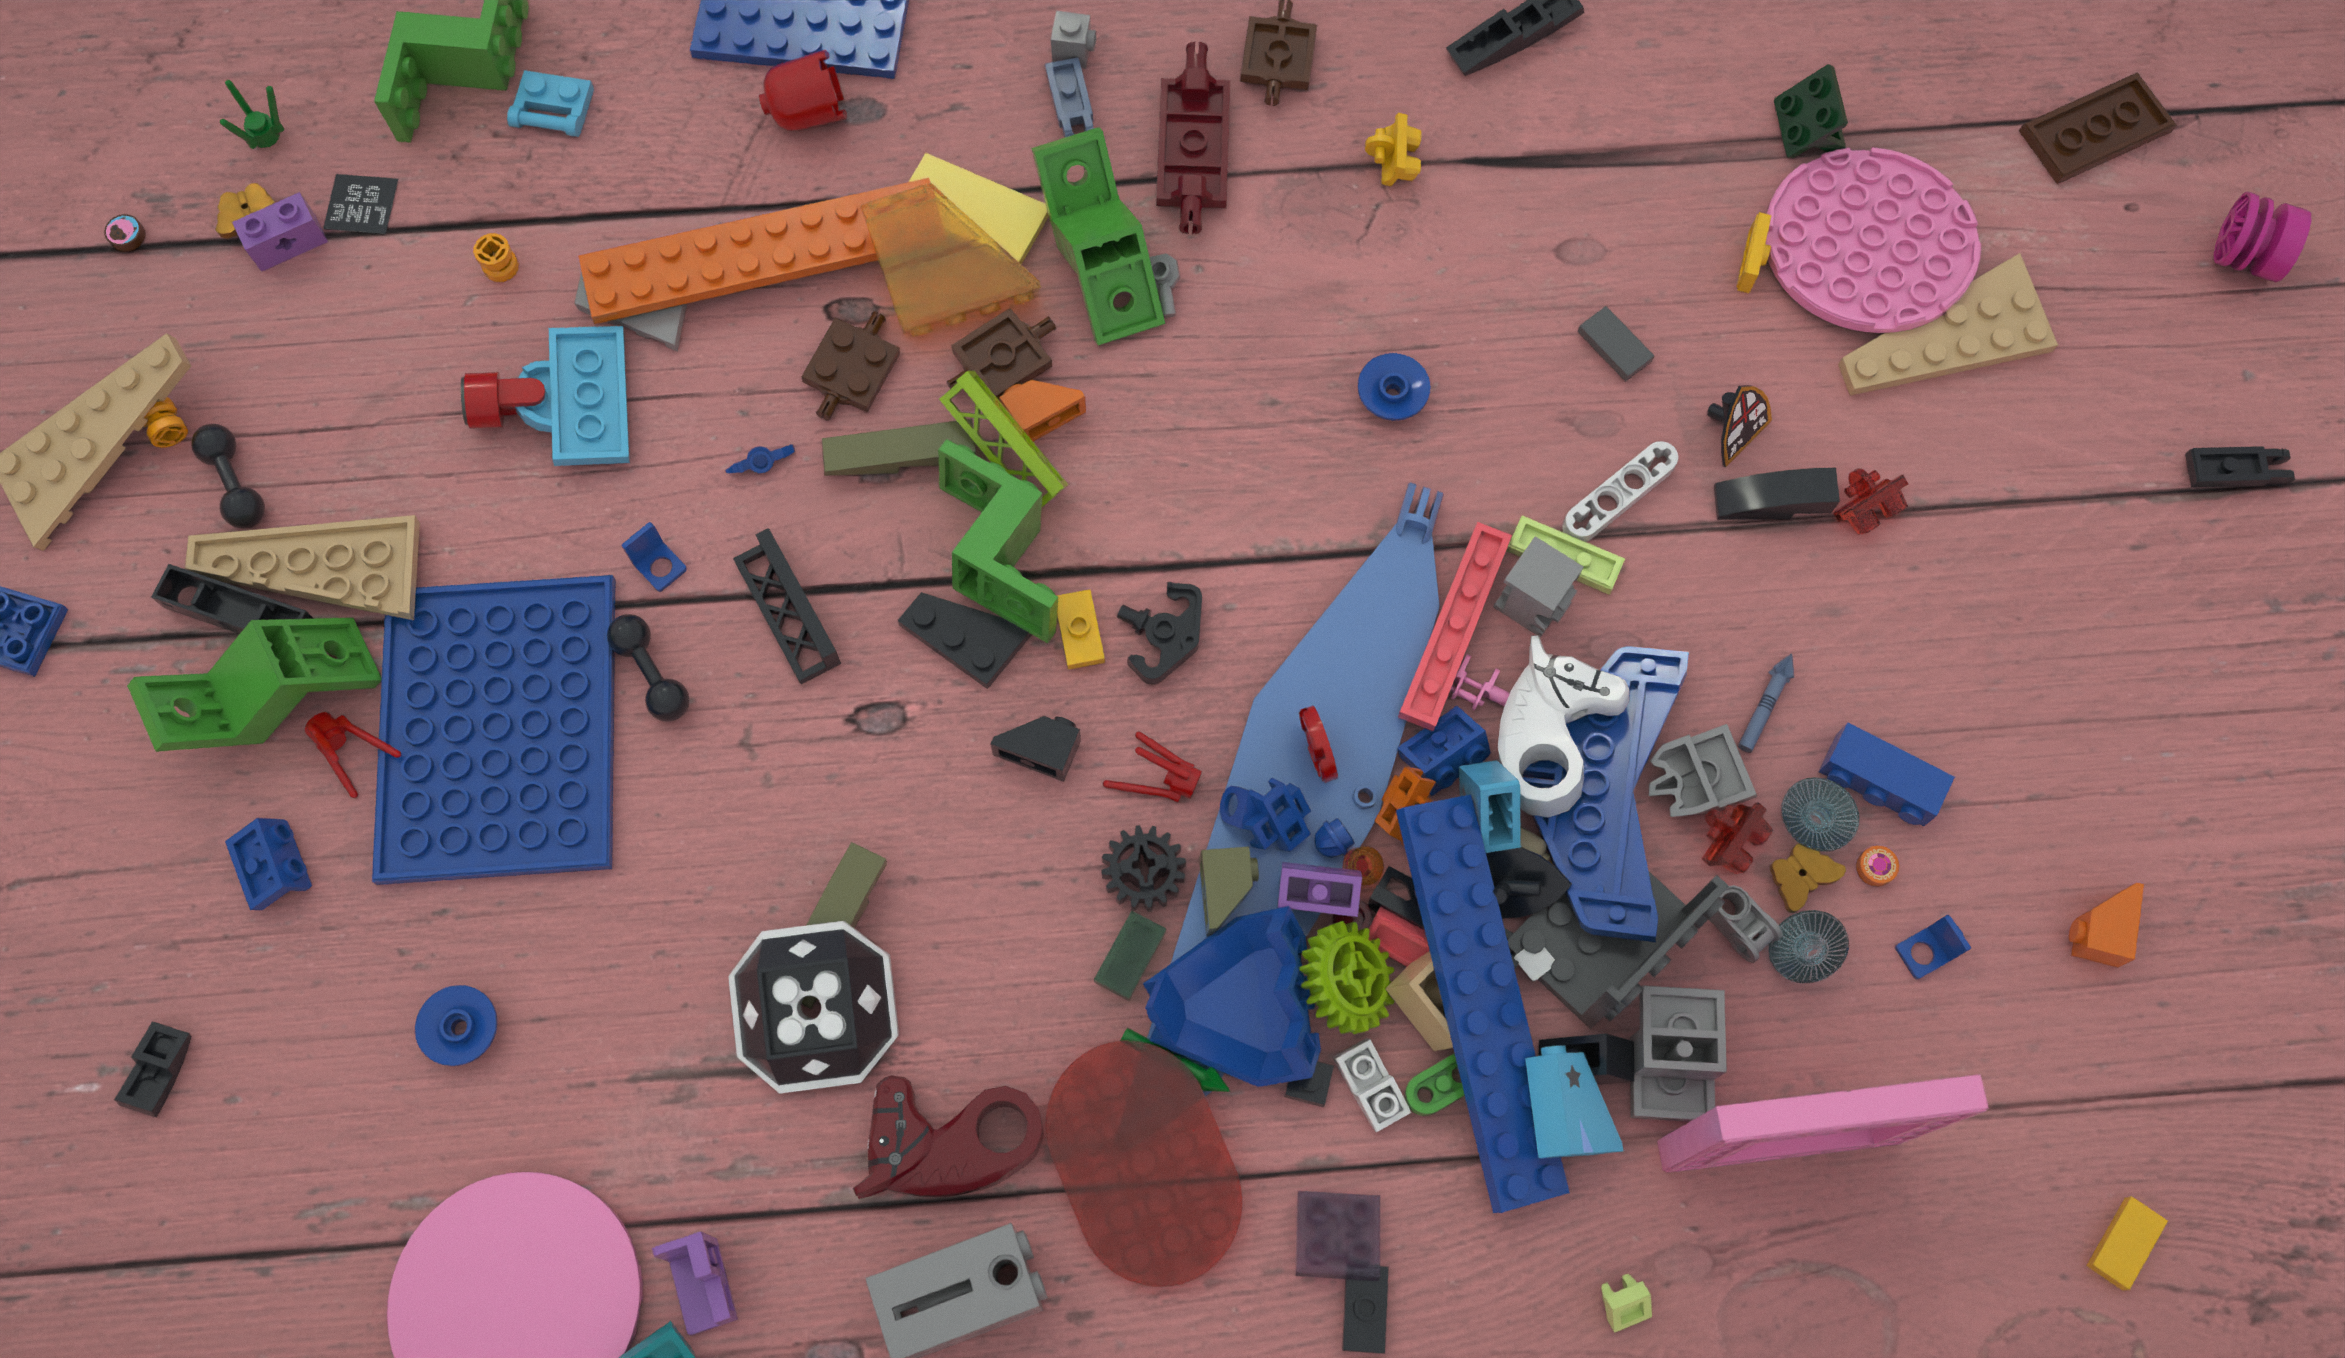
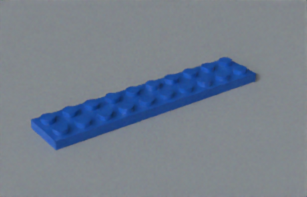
M1472 795L1397 809L1396 814L1493 1213H1503L1568 1194L1570 1191L1561 1157L1538 1158L1525 1058L1536 1057L1498 900L1493 893L1495 888Z

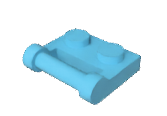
M524 70L514 104L508 110V125L516 128H522L523 125L565 131L567 136L579 137L594 92L593 84L590 80ZM528 109L564 114L568 116L559 117L547 114L528 112Z

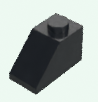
M1043 716L993 737L990 745L994 756L1064 782L1080 745L1081 735L1080 729L1076 728L1074 722L1056 716L1054 719Z
M1607 1033L1539 1040V1056H1542L1541 1048L1551 1046H1566V1053H1584L1597 1084L1634 1082V1041Z

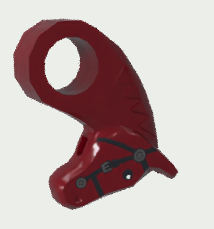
M891 1075L884 1077L877 1084L874 1093L868 1140L869 1175L853 1187L854 1193L858 1196V1199L870 1197L886 1190L920 1197H948L995 1186L1024 1168L1037 1156L1044 1137L1039 1108L1025 1092L1008 1086L985 1089L951 1121L936 1130L933 1129L931 1124L919 1113L915 1106V1093L911 1082L901 1076ZM999 1107H1010L1017 1110L1027 1121V1133L1023 1142L1016 1149L1006 1153H996L986 1149L979 1140V1126L982 1119L990 1111Z

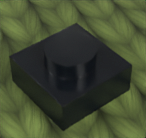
M1317 1061L1312 1078L1288 1082L1285 1097L1324 1107L1334 1066Z

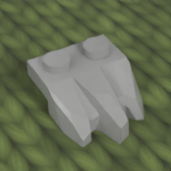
M1727 724L1693 737L1689 734L1665 743L1650 760L1654 766L1664 769L1666 774L1649 783V796L1674 795L1676 801L1670 806L1671 817L1709 814L1757 797Z

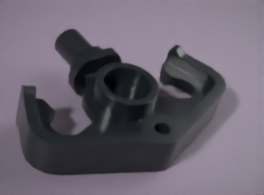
M1167 582V597L1173 601L1180 598L1189 601V607L1180 616L1158 613L1151 617L1152 611L1148 608L1145 611H1136L1124 604L1118 612V619L1133 625L1132 628L1135 629V634L1139 636L1145 630L1149 643L1161 651L1160 662L1158 666L1153 668L1146 665L1143 656L1136 654L1130 655L1127 658V665L1147 684H1158L1198 650L1202 592L1195 585Z

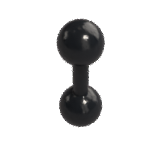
M219 424L201 426L192 436L191 448L194 455L201 462L215 465L226 489V493L220 500L221 516L229 525L242 529L255 526L264 516L265 504L258 492L249 487H241L231 465L230 459L236 451L234 435L228 428Z
M625 614L615 618L607 630L608 644L615 653L624 657H633L650 685L645 696L648 712L657 720L664 722L679 719L689 707V694L685 686L679 681L669 678L664 679L647 652L646 648L651 640L648 624L641 617L633 614Z

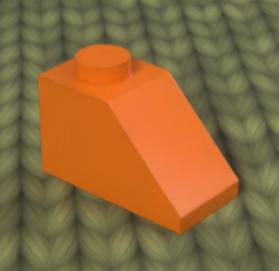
M1029 380L1022 385L1015 384L999 397L1002 405L1032 441L1086 413L1085 395L1081 390L1035 380Z
M2136 882L2076 918L2071 924L2069 931V941L2073 943L2071 956L2118 968L2135 960L2144 884Z

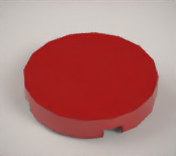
M1312 705L1300 709L1298 713L1301 728L1306 734L1309 745L1308 751L1318 776L1321 777L1324 783L1338 779L1331 746L1315 706Z

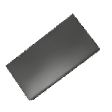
M1607 306L1579 326L1577 332L1625 382L1653 361L1654 355Z

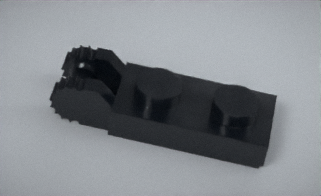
M2264 446L2193 448L2185 454L2191 487L2279 486L2295 480L2293 470H2269L2268 465L2283 464L2291 459L2289 450L2283 448L2264 449Z

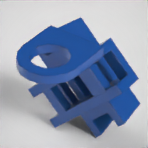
M1271 778L1268 783L1272 790L1264 796L1251 789L1248 790L1238 786L1228 787L1220 801V815L1227 824L1252 832L1255 838L1249 842L1251 847L1265 850L1272 843L1276 842L1279 850L1290 852L1311 835L1303 820L1311 810L1300 788L1292 783L1286 786L1284 783ZM1236 795L1238 801L1237 809L1231 816L1229 802L1232 796ZM1283 805L1284 809L1276 815L1275 811ZM1294 831L1295 835L1289 839L1288 835Z

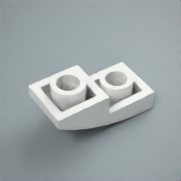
M1366 1038L1332 1057L1375 1132L1412 1113L1393 1076L1388 1074L1371 1039Z

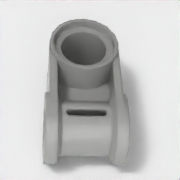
M1734 885L1729 886L1720 897L1728 899L1733 903L1735 915L1727 914L1721 907L1709 920L1729 940L1732 947L1742 958L1748 962L1755 963L1759 959V952L1770 942L1779 941L1783 937V932L1776 921L1765 913L1744 889ZM1757 933H1759V936H1757L1754 940H1752V938H1753Z

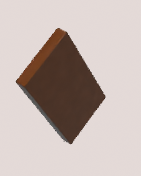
M2137 72L2024 123L2019 132L2056 184H2059L2172 132L2177 124Z

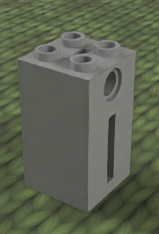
M1012 1223L865 1278L890 1358H921L1043 1311L1041 1301L1048 1297L1038 1271L1030 1272L1027 1260L1034 1258L1024 1230L1017 1232ZM1006 1265L1017 1266L1018 1275L1016 1280L1010 1285L999 1284V1271ZM914 1307L918 1308L919 1312L904 1318L902 1317L901 1312Z

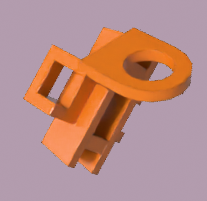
M1406 766L1400 776L1395 775L1381 799L1384 804L1374 820L1389 835L1400 840L1403 846L1404 843L1396 810L1434 802L1428 795L1436 783L1432 779L1421 778L1423 774L1421 769Z

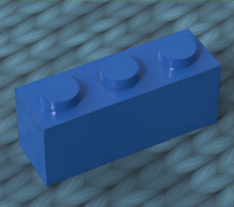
M1849 722L1836 734L1818 771L1827 776L1828 781L1835 786L1850 788L1862 794L1864 800L1870 804L1880 807L1885 806L1897 812L1898 816L1905 822L1922 826L1928 824L1938 815L1955 778L1949 773Z

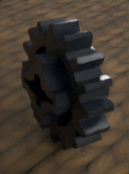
M1140 825L1135 827V835L1130 836L1125 830L1121 831L1122 842L1120 844L1113 840L1109 842V849L1113 854H1103L1102 863L1110 866L1101 870L1102 879H1112L1106 885V891L1108 893L1119 892L1116 898L1119 905L1124 903L1126 899L1130 900L1132 911H1136L1139 903H1145L1147 912H1152L1153 902L1158 901L1163 907L1167 906L1166 894L1175 897L1179 894V889L1174 883L1185 882V874L1177 871L1186 867V858H1176L1181 852L1180 844L1169 846L1171 834L1167 832L1159 838L1157 837L1155 826L1151 827L1148 834H1143ZM1148 845L1159 849L1163 854L1157 855L1148 848ZM1133 847L1134 851L1129 858L1121 860L1119 863L1122 855ZM1140 855H1143L1144 862H1146L1149 868L1147 883L1144 882V877L1141 875L1140 869H1138ZM1167 874H1169L1165 883L1154 890V885L1158 879L1167 877ZM1123 883H1132L1139 888L1140 892L1131 890Z

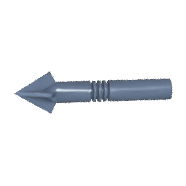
M1792 654L1785 657L1768 672L1772 677L1738 744L1741 750L1748 753L1753 751L1786 682L1790 683V679L1794 678Z

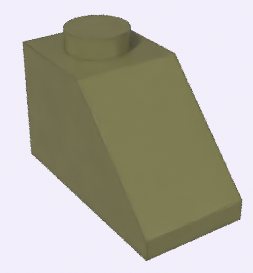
M1249 846L1202 850L1200 853L1199 868L1206 936L1212 935L1219 930L1249 894L1253 887V882L1259 879L1257 858H1250Z

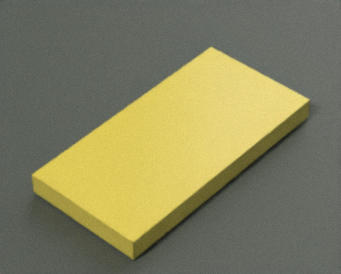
M925 153L909 182L925 178L930 179L945 236L1020 268L1049 217L1046 204Z

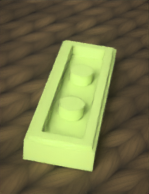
M1523 515L1521 516L1507 547V552L1521 557L1536 536L1584 567L1576 581L1610 595L1625 558Z

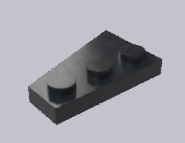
M922 592L898 619L900 627L987 689L1032 635L1002 617Z

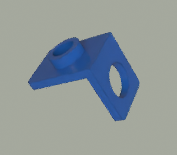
M651 522L647 523L622 544V548L633 566L658 592L663 591L687 570L685 564L663 542L657 529ZM661 558L670 560L672 569L668 575L657 577L651 573V566L656 560Z
M1946 915L1929 927L1895 946V949L1913 977L1920 979L1969 951L1971 946L1951 916ZM1924 943L1930 947L1933 958L1929 964L1922 965L1913 959L1911 949L1914 944Z

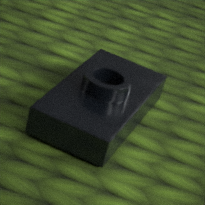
M1346 1264L1342 1351L1385 1354L1389 1267Z

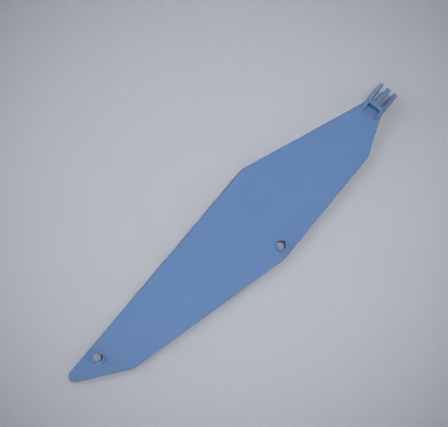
M1408 483L1395 526L1254 698L1226 789L1230 786H1238L1248 790L1251 789L1264 796L1272 790L1268 783L1271 778L1284 783L1286 786L1292 783L1300 788L1311 810L1303 818L1311 835L1290 852L1279 850L1276 842L1272 843L1265 850L1253 848L1249 843L1255 838L1252 832L1224 822L1219 808L1206 850L1249 846L1250 858H1257L1259 871L1258 881L1253 882V887L1249 894L1220 928L1236 917L1278 908L1282 862L1346 869L1347 858L1353 852L1357 853L1356 851L1359 850L1373 827L1374 820L1382 807L1383 801L1381 799L1386 792L1398 752L1397 747L1400 745L1406 720L1398 718V715L1432 634L1440 607L1432 532L1444 494L1437 491L1427 519L1423 515L1431 489L1423 486L1414 514L1408 513L1416 489V484ZM1312 705L1315 706L1324 726L1338 772V779L1327 783L1322 782L1321 777L1316 772L1308 751L1309 745L1306 734L1302 731L1298 712H1300V709ZM1358 794H1368L1370 797V802H1361L1358 798ZM1233 795L1229 802L1231 816L1237 809L1238 801L1236 795ZM1283 805L1275 811L1276 815L1284 809ZM1339 818L1355 844L1347 849L1348 854L1330 858L1317 851L1315 834L1323 825V822L1327 820L1330 823ZM1294 831L1288 835L1289 839L1295 835ZM1200 871L1171 963L1209 937L1206 936ZM1291 909L1307 937L1320 912ZM1153 1022L1151 1024L1147 1036L1148 1039H1150L1152 1032L1155 1028V1024ZM1142 1054L1115 1138L1116 1147L1123 1152L1130 1151L1212 1091H1200V1086L1195 1081L1176 1072V1069L1172 1070V1067L1168 1068L1169 1065L1166 1067L1165 1063L1161 1064ZM1181 1055V1058L1184 1057L1205 1069L1209 1068V1066L1205 1064H1202L1198 1061ZM1216 1070L1217 1073H1218V1074L1220 1075V1077L1222 1078L1225 1073H1224V1072H1221V1071H1219V1070ZM1152 1088L1157 1092V1100L1155 1102L1144 1100L1143 1091L1145 1089Z

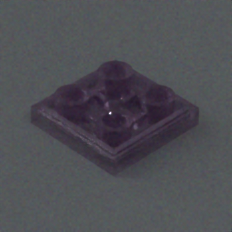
M1298 1191L1295 1276L1379 1281L1380 1196Z

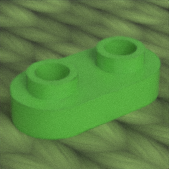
M1455 1054L1416 1075L1407 1084L1404 1096L1412 1112L1420 1116H1430L1465 1096L1462 1083L1456 1082L1452 1078V1071L1458 1069ZM1420 1089H1426L1431 1093L1432 1099L1430 1102L1424 1103L1419 1100L1417 1093Z

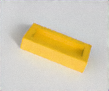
M2134 1197L2124 1198L2086 1266L2122 1291L2130 1290L2168 1220Z

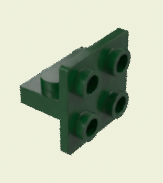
M1825 65L1775 97L1774 105L1787 157L1793 159L1813 146L1827 152L1846 148L1842 129L1848 125L1834 66Z

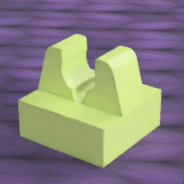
M1629 1274L1622 1276L1624 1287L1622 1290L1613 1292L1607 1282L1601 1286L1607 1321L1614 1333L1652 1317L1650 1292L1643 1281L1638 1283Z

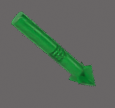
M1130 1028L1125 1030L1120 1040L1121 1043L1161 1064L1165 1063L1166 1067L1169 1065L1168 1068L1172 1067V1070L1176 1069V1072L1198 1083L1200 1091H1230L1213 1067L1205 1069L1184 1057L1181 1058V1055L1177 1056V1053L1174 1055L1173 1051L1170 1053L1169 1049L1149 1041L1150 1039Z

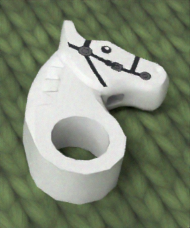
M1539 635L1531 636L1529 665L1524 669L1513 686L1505 704L1500 721L1498 753L1500 764L1514 775L1520 783V808L1529 815L1552 817L1568 811L1581 797L1584 782V763L1577 746L1570 736L1566 723L1595 713L1607 716L1620 715L1629 703V687L1626 681L1620 677L1596 669L1572 656L1547 654ZM1541 760L1556 762L1567 772L1566 777L1558 785L1550 788L1531 786L1522 778V774L1530 764Z

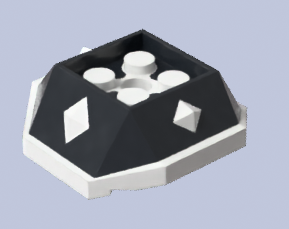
M845 921L762 931L728 976L737 1057L779 1094L861 1083L899 1036L890 955ZM808 995L816 997L821 1003V1012L817 1018H809L801 1010L802 1000Z

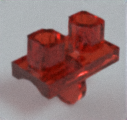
M1857 468L1849 473L1850 486L1845 488L1844 492L1849 498L1856 494L1858 496L1833 513L1838 522L1848 520L1858 535L1868 533L1881 524L1872 507L1878 504L1885 517L1898 514L1908 507L1901 491L1903 487L1908 485V482L1904 475H1900L1892 481L1887 478L1875 485V482L1880 479V474L1876 470L1868 474L1865 470Z
M1757 802L1752 807L1739 804L1736 808L1726 805L1722 812L1713 809L1709 810L1705 816V821L1711 829L1706 836L1713 842L1701 859L1709 866L1722 865L1734 874L1745 873L1753 862V857L1742 848L1746 840L1754 846L1762 845L1774 831L1763 818L1767 809Z

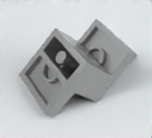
M1642 986L1644 989L1639 994L1640 1029L1630 1037V1040L1634 1041V1082H1630L1631 1118L1690 1122L1715 1107V1079L1727 1072L1725 991Z

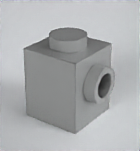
M1056 11L1051 35L1052 62L1078 57L1081 68L1086 69L1089 51L1094 52L1097 35L1096 30H1091L1090 15Z

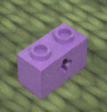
M300 192L232 222L245 251L261 271L328 242L316 215Z
M1282 862L1278 908L1290 906L1294 910L1358 917L1362 884L1361 871Z

